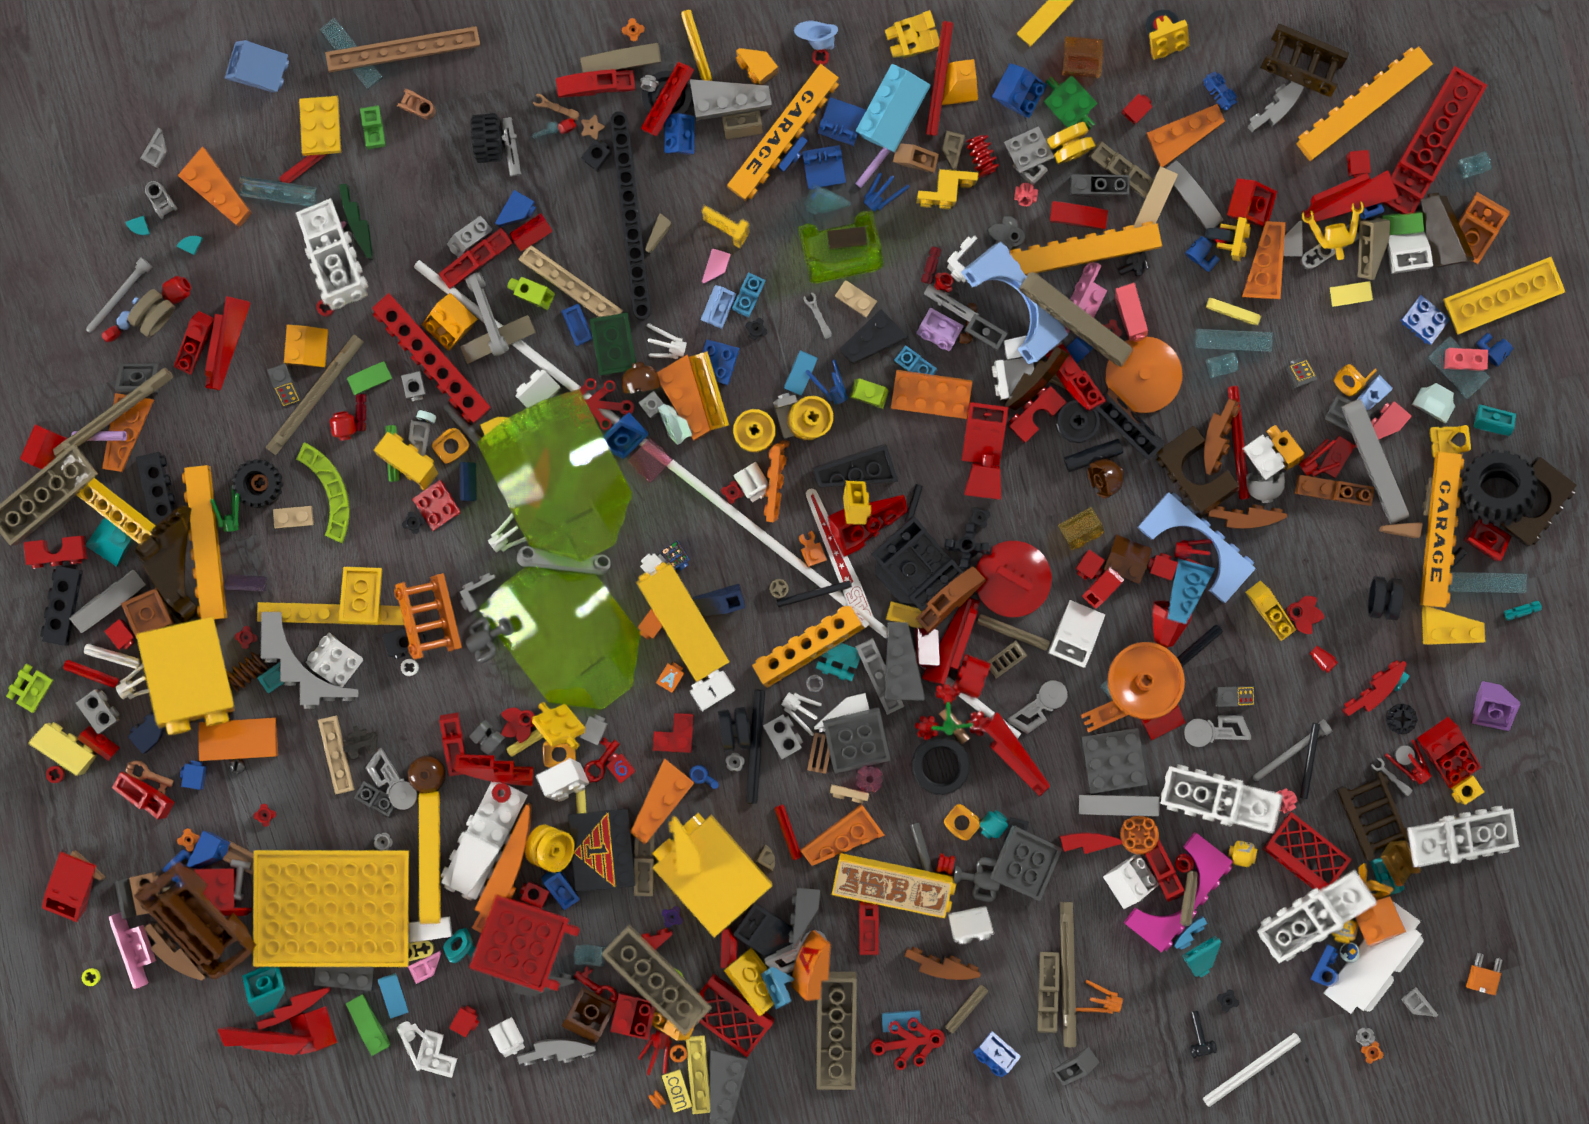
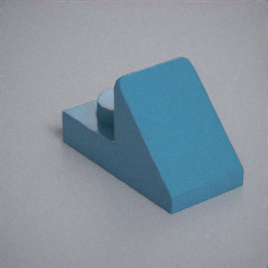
M774 967L761 973L776 1009L792 1002L785 985L794 981L793 977Z

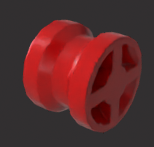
M940 853L936 872L944 871L952 875L955 856L947 857Z

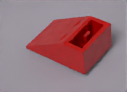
M969 403L961 461L981 463L982 453L994 455L993 465L1000 466L1008 407Z
M1449 717L1417 737L1425 754L1449 789L1482 768L1460 728Z
M60 852L45 891L42 909L78 922L87 909L96 865Z

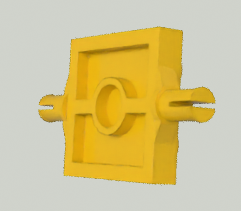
M545 702L540 703L538 708L543 713L532 717V723L551 747L561 743H568L573 750L577 749L579 744L575 738L585 733L583 724L566 704L549 709Z

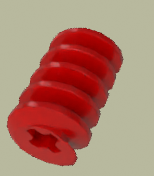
M980 135L966 141V143H970L967 149L973 150L969 153L970 157H976L972 160V163L979 164L975 167V171H981L978 174V178L995 173V169L999 166V164L992 163L997 158L990 157L994 150L987 149L991 142L984 141L989 137L988 135Z

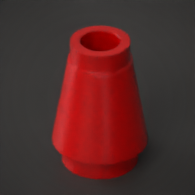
M1318 645L1309 653L1321 670H1325L1327 673L1338 664V661L1335 660L1336 657Z

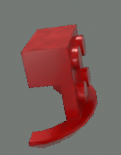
M195 869V872L207 884L203 891L204 896L223 916H229L232 913L236 916H247L253 911V908H234V869Z

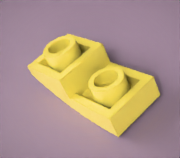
M1370 281L1330 287L1332 307L1373 300Z

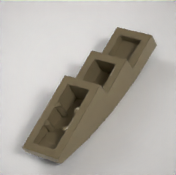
M658 43L629 47L580 58L583 72L615 69L616 71L631 70L661 62Z
M1099 141L1088 157L1112 175H1130L1129 188L1146 199L1154 179L1138 166L1130 163L1122 155L1113 151L1105 143Z
M529 315L498 328L500 336L505 338L508 346L536 333ZM489 333L460 346L467 364L493 354L488 344L491 341Z
M655 833L645 845L635 838L634 896H653L654 855L652 853L655 846Z
M1040 952L1038 1033H1057L1059 953Z

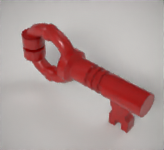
M603 737L604 741H600V743L605 745L606 751L599 760H592L585 765L584 772L589 783L598 782L603 779L605 763L620 745L615 739L611 743ZM592 765H596L601 771L596 778L588 772Z
M589 966L582 973L580 971L576 972L574 977L593 990L595 994L600 996L603 990H609L612 995L608 1000L614 1004L617 1002V993L612 986L598 985L588 978L589 974L593 971V969H588Z

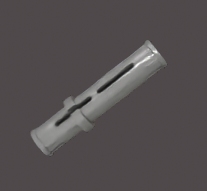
M512 117L500 119L503 133L501 138L505 144L509 175L518 176L522 173L515 140L517 135L514 134ZM507 129H509L511 145L509 144ZM510 149H512V151H513V157H514V163H515L514 165H513V162H512V156H511V151H510Z
M931 284L924 292L925 296L936 301L940 307H946L969 322L974 314L979 315L951 298L949 293H943ZM936 295L941 296V297L944 298L945 300L949 301V303L943 301L942 299H940V298L937 297ZM953 305H955V306L959 307L960 309L964 310V311L966 312V314L963 313V312H961V311L958 310L957 308L953 307Z

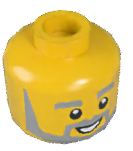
M1236 841L1234 846L1230 845L1228 857H1232L1234 865L1250 867L1251 864H1255L1257 849H1255L1253 843Z
M1353 918L1343 924L1344 927L1338 932H1331L1332 936L1335 937V941L1349 944L1350 941L1356 939L1359 925Z

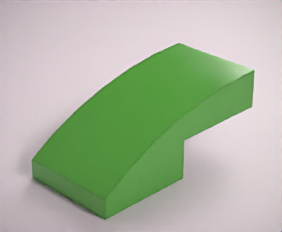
M380 107L360 108L366 148L386 147Z
M1422 212L1382 216V219L1390 220V235L1424 232Z
M384 361L347 377L354 396L392 379Z

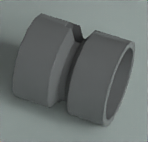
M486 719L469 736L476 745H481L480 749L487 755H490L505 739L499 731H493V726Z

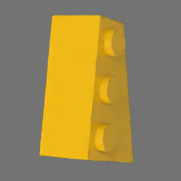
M387 432L374 449L376 455L393 468L405 474L406 478L410 481L412 479L419 484L423 491L426 490L439 474L433 464L434 461L427 455L421 456L418 454L419 450L413 445L409 444L407 446L402 442L403 439L396 433L392 435Z

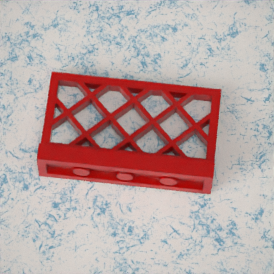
M1292 812L1288 814L1268 843L1262 848L1263 851L1313 890L1315 888H1318V890L1323 887L1326 888L1336 882L1352 860ZM1291 818L1297 822L1298 831L1289 832L1288 822ZM1302 832H1310L1313 836V843L1304 844ZM1299 833L1300 844L1291 845L1289 834ZM1286 834L1287 846L1278 845L1275 842L1277 837ZM1317 844H1325L1328 847V854L1319 855ZM1314 845L1315 856L1306 857L1304 846ZM1301 846L1302 858L1292 856L1291 847ZM1339 855L1345 860L1341 867H1334L1333 856ZM1329 857L1331 868L1321 869L1319 858ZM1316 858L1317 870H1310L1307 867L1306 859ZM1331 870L1332 879L1329 883L1322 879L1321 871Z
M714 973L699 992V995L707 1003L717 1002L718 1012H707L703 1016L706 1020L701 1018L698 1022L741 1054L748 1057L767 1030L772 1026L775 1018L767 1012L759 1016L739 991ZM708 987L715 992L716 999H705L704 992ZM720 1001H728L731 1004V1010L721 1011ZM743 1012L746 1015L747 1022L736 1023L735 1013ZM732 1014L733 1023L723 1025L722 1015ZM719 1015L720 1025H711L708 1017ZM751 1024H759L764 1029L759 1034H752ZM748 1025L749 1035L739 1036L737 1026ZM734 1027L736 1037H727L724 1033V1028ZM750 1038L751 1046L747 1051L740 1046L739 1039Z

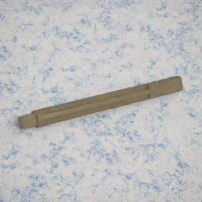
M353 334L268 443L266 448L270 452L277 455L362 346L364 342Z
M164 367L81 430L53 449L55 456L58 457L72 444L79 447L141 400L173 378L172 373Z
M1060 902L1064 1047H1076L1073 902Z

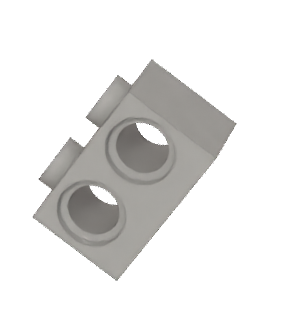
M94 689L76 702V704L97 734H102L120 721L118 717L120 714L114 706L111 707L107 702L109 699L102 690ZM93 697L98 700L96 708L90 705V700ZM103 713L109 715V722L107 724L101 720Z
M783 714L763 725L781 759L801 749L800 744L803 743L798 733L794 734L791 727L794 725L789 716L785 717ZM777 722H782L785 725V730L781 733L774 730V725ZM786 739H792L795 743L794 747L790 750L783 746V742Z

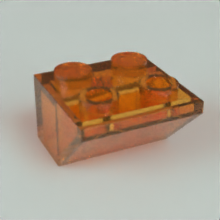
M1065 36L1062 75L1100 78L1103 64V39Z

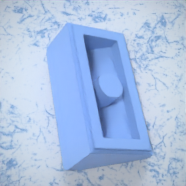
M715 285L701 321L722 329L736 293Z

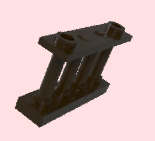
M1278 23L1271 40L1277 42L1272 56L1266 55L1260 68L1331 98L1338 85L1332 82L1336 68L1342 69L1349 52ZM1284 45L1294 49L1289 63L1279 60ZM1301 53L1312 57L1307 71L1296 67ZM1319 60L1330 64L1325 79L1314 74Z
M1379 771L1375 772L1377 779L1352 790L1347 789L1345 786L1336 789L1364 858L1367 861L1375 859L1374 853H1376V850L1386 847L1389 842L1403 840L1410 844L1408 827H1404L1387 787L1389 785L1386 774L1382 775V772ZM1379 786L1381 787L1385 797L1359 808L1357 806L1354 807L1352 800L1355 796ZM1388 804L1392 815L1366 826L1361 824L1359 818L1362 814ZM1393 822L1396 823L1399 833L1375 843H1369L1367 839L1369 832Z

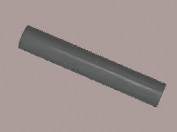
M448 403L443 408L481 452L488 447L483 438L451 403Z
M920 823L910 824L922 868L925 871L933 872Z

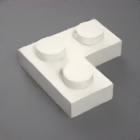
M425 1030L424 1034L433 1041V1044H430L424 1038L422 1039L417 1057L420 1069L452 1078L458 1058L439 1053L444 1034Z

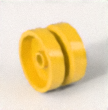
M1085 122L1070 126L1046 140L1050 149L1061 148L1054 154L1058 165L1079 158L1096 147L1092 137L1082 138L1089 131Z
M807 396L800 399L790 407L787 414V425L790 432L802 440H814L826 434L833 423V411L830 405L818 396Z
M750 409L737 417L734 423L733 434L736 442L742 449L748 452H760L766 450L772 444L775 438V425L773 419L766 412L759 409ZM752 428L758 429V433H756V435L752 434Z
M546 824L536 827L528 836L525 844L527 860L533 865L554 873L567 867L574 853V841L571 835Z

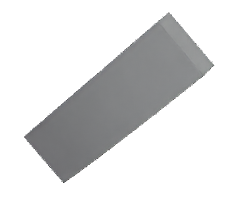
M131 570L118 582H114L101 594H97L69 619L80 633H83L114 611L121 603L128 600L146 584L135 570Z
M1079 795V814L1159 816L1160 797Z

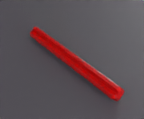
M949 21L942 22L926 130V134L936 136L938 133L953 31V22Z
M1229 386V399L1240 402L1238 386ZM1240 407L1237 416L1232 418L1231 425L1237 483L1240 488L1238 493L1239 499L1243 500L1249 499L1250 493L1246 483V476L1248 474L1246 455L1243 449L1245 445Z

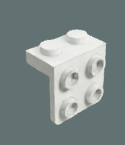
M973 236L972 239L968 237L960 246L962 250L959 253L955 251L948 258L947 262L949 264L947 268L951 271V276L957 282L962 281L964 283L966 281V278L961 273L965 267L958 261L976 242V236Z
M1024 358L995 361V366H992L993 377H997L998 385H995L996 396H1000V400L1009 399L1024 372L1029 375L1032 374L1034 364L1028 365Z
M1261 435L1243 449L1266 480L1285 467L1283 464L1285 461L1279 452H1274L1272 449L1274 445L1269 437Z
M328 632L320 640L315 651L309 654L306 664L335 686L343 687L362 663L363 658Z

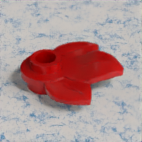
M1314 596L1302 597L1299 602L1290 604L1286 611L1288 618L1294 621L1296 629L1304 634H1312V624L1325 618L1321 610L1314 607L1317 598ZM1295 608L1299 610V614L1297 616L1293 614V610Z
M509 708L501 713L502 717L507 721L501 734L507 738L516 737L519 743L525 742L531 735V728L534 726L532 717L535 714L529 710L520 711L518 708ZM526 717L530 718L528 723H524Z

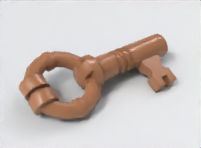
M134 760L127 764L125 770L127 774L141 781L150 779L160 783L158 791H162L163 794L166 793L165 788L167 786L172 788L174 780L151 772L141 760ZM135 765L143 767L142 776L137 777L133 775Z

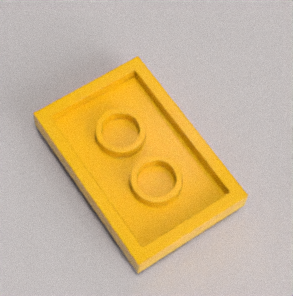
M338 96L299 99L303 156L341 153Z
M343 567L339 612L340 624L378 625L382 568Z
M751 947L728 966L724 972L755 1012L761 1016L774 1003L761 976V973L768 970V968Z

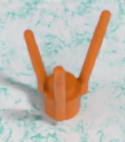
M1089 980L1085 981L1086 984L1109 996H1106L1105 1000L1090 998L1092 1002L1104 1004L1105 1008H1076V1012H1106L1110 1014L1120 1012L1123 999L1117 997L1118 993L1111 992Z

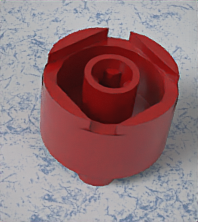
M965 654L961 663L962 666L958 668L954 685L958 686V689L961 691L960 693L978 698L985 684L984 681L989 673L991 663Z

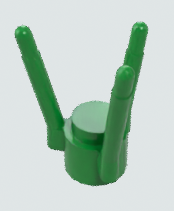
M232 486L231 514L224 515V519L221 518L214 499L210 500L218 520V527H223L224 532L239 530V494H234L235 491L232 489Z

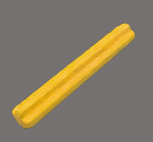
M685 10L681 12L701 79L712 81L691 10Z

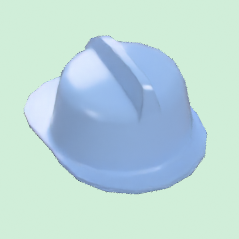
M805 21L798 24L794 32L797 37L808 40L811 47L816 50H832L835 41L834 35L837 34L838 27L816 21Z

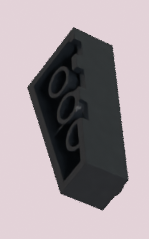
M886 444L812 467L819 487L844 486L846 481H864L865 484L898 482Z

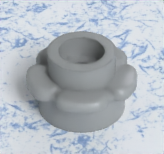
M646 75L640 79V87L646 91H655L656 86L659 85L656 78L651 75Z
M739 753L728 755L725 760L727 768L730 771H740L744 764V758Z
M388 833L377 834L374 837V847L377 850H388L392 846L393 841Z
M1370 1028L1359 1029L1356 1035L1357 1042L1362 1046L1371 1045L1375 1041L1373 1030Z

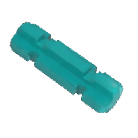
M1534 601L1531 604L1515 607L1513 610H1505L1504 617L1509 621L1515 619V617L1519 618L1532 614V612L1541 611L1542 606L1539 601Z

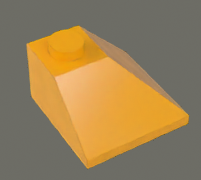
M974 59L948 63L942 105L978 101Z

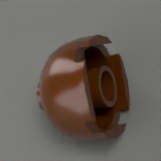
M643 362L633 363L632 368L627 369L622 377L623 393L648 391L661 386L657 371L651 366L644 365Z
M1101 459L1090 463L1091 467L1087 470L1091 486L1093 488L1096 486L1099 490L1097 494L1102 498H1109L1116 494L1123 485L1124 472L1121 466L1109 459Z
M424 755L416 758L410 764L407 778L414 790L420 793H431L442 787L446 780V770L444 764L439 759Z

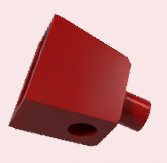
M982 453L981 463L972 464L964 489L965 495L1001 500L1000 466L993 465V454Z

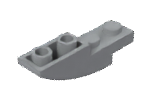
M1291 82L1287 86L1282 84L1275 90L1277 94L1273 97L1277 103L1275 104L1273 101L1265 107L1266 112L1262 115L1257 113L1250 119L1251 123L1247 126L1250 131H1255L1266 121L1271 127L1274 126L1291 109L1304 86Z
M546 1039L535 1042V1050L519 1054L517 1058L519 1064L524 1063L527 1066L536 1063V1059L543 1058V1061L552 1059L554 1054H556L558 1061L563 1060L564 1063L574 1061L576 1056L582 1055V1058L592 1056L597 1048L594 1044L577 1039Z

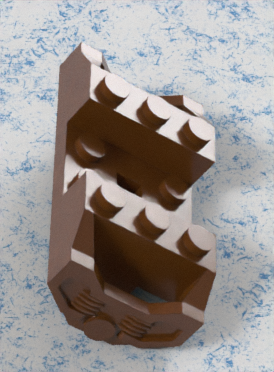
M178 861L163 875L151 883L140 887L134 897L211 979H218L222 975H227L233 967L243 962L252 953L256 944L252 940L247 927L234 913L225 918L204 896L203 891L207 884L195 871L183 866ZM175 875L181 879V881L159 896L155 894ZM238 940L243 948L225 962H219L217 958L221 956L224 949Z

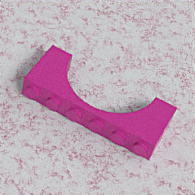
M1196 832L1183 845V848L1194 859L1199 874L1193 917L1197 913L1195 909L1199 904L1202 906L1209 897L1207 894L1211 889L1214 891L1221 882L1219 881L1220 877L1223 874H1228L1233 862ZM1135 907L1124 921L1128 927L1161 953L1163 950L1167 951L1171 947L1173 937L1175 935L1179 936L1185 928L1180 923L1182 909L1171 915L1155 916L1144 913Z

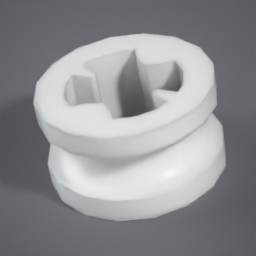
M406 659L402 662L401 671L404 675L413 676L418 672L419 666L415 660ZM413 663L415 670L413 672H406L405 668L407 667H405V664Z

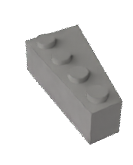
M690 79L696 120L772 108L769 86Z

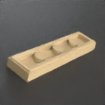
M1161 166L1159 167L1134 223V228L1142 227V223L1150 221L1156 224L1178 176L1177 173Z
M338 716L319 719V728L335 795L353 791L355 789Z

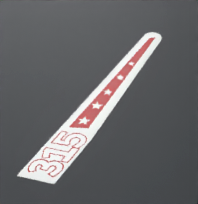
M808 489L806 497L839 583L848 580L852 583V588L842 590L848 606L851 605L854 610V606L873 617L863 588L848 556L844 557L830 531L828 514L815 489ZM855 610V612L857 613V615H858V617L860 618V620H861L862 624L864 625V627H867L868 625H870V624Z

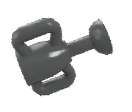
M480 617L468 626L470 637L466 639L467 647L475 654L478 663L489 661L496 655V647L493 643L495 637L502 633L505 635L513 634L514 629L511 622L503 617L499 620L497 628L489 630L488 620L485 617ZM483 625L482 631L474 632L476 628ZM489 647L490 651L481 656V652Z
M980 858L977 861V872L975 874L962 872L961 868L955 865L953 883L957 884L960 880L972 881L975 884L972 889V896L975 900L984 902L994 901L1000 883L991 880L990 876L993 871L983 870L982 865L995 867L997 859ZM980 888L990 890L991 895L978 893V890Z

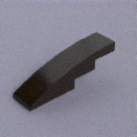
M1055 347L1048 361L1040 360L1031 375L1024 372L1005 406L1016 411L1031 400L1059 371L1069 353Z

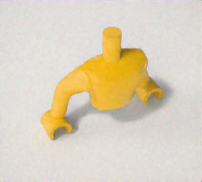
M1362 202L1359 209H1355L1354 203H1352L1353 215L1349 232L1344 223L1333 224L1325 227V237L1314 220L1313 211H1311V217L1309 218L1304 217V212H1302L1303 221L1309 223L1320 245L1324 249H1335L1337 260L1344 259L1343 247L1353 244L1356 238L1359 214L1364 210Z

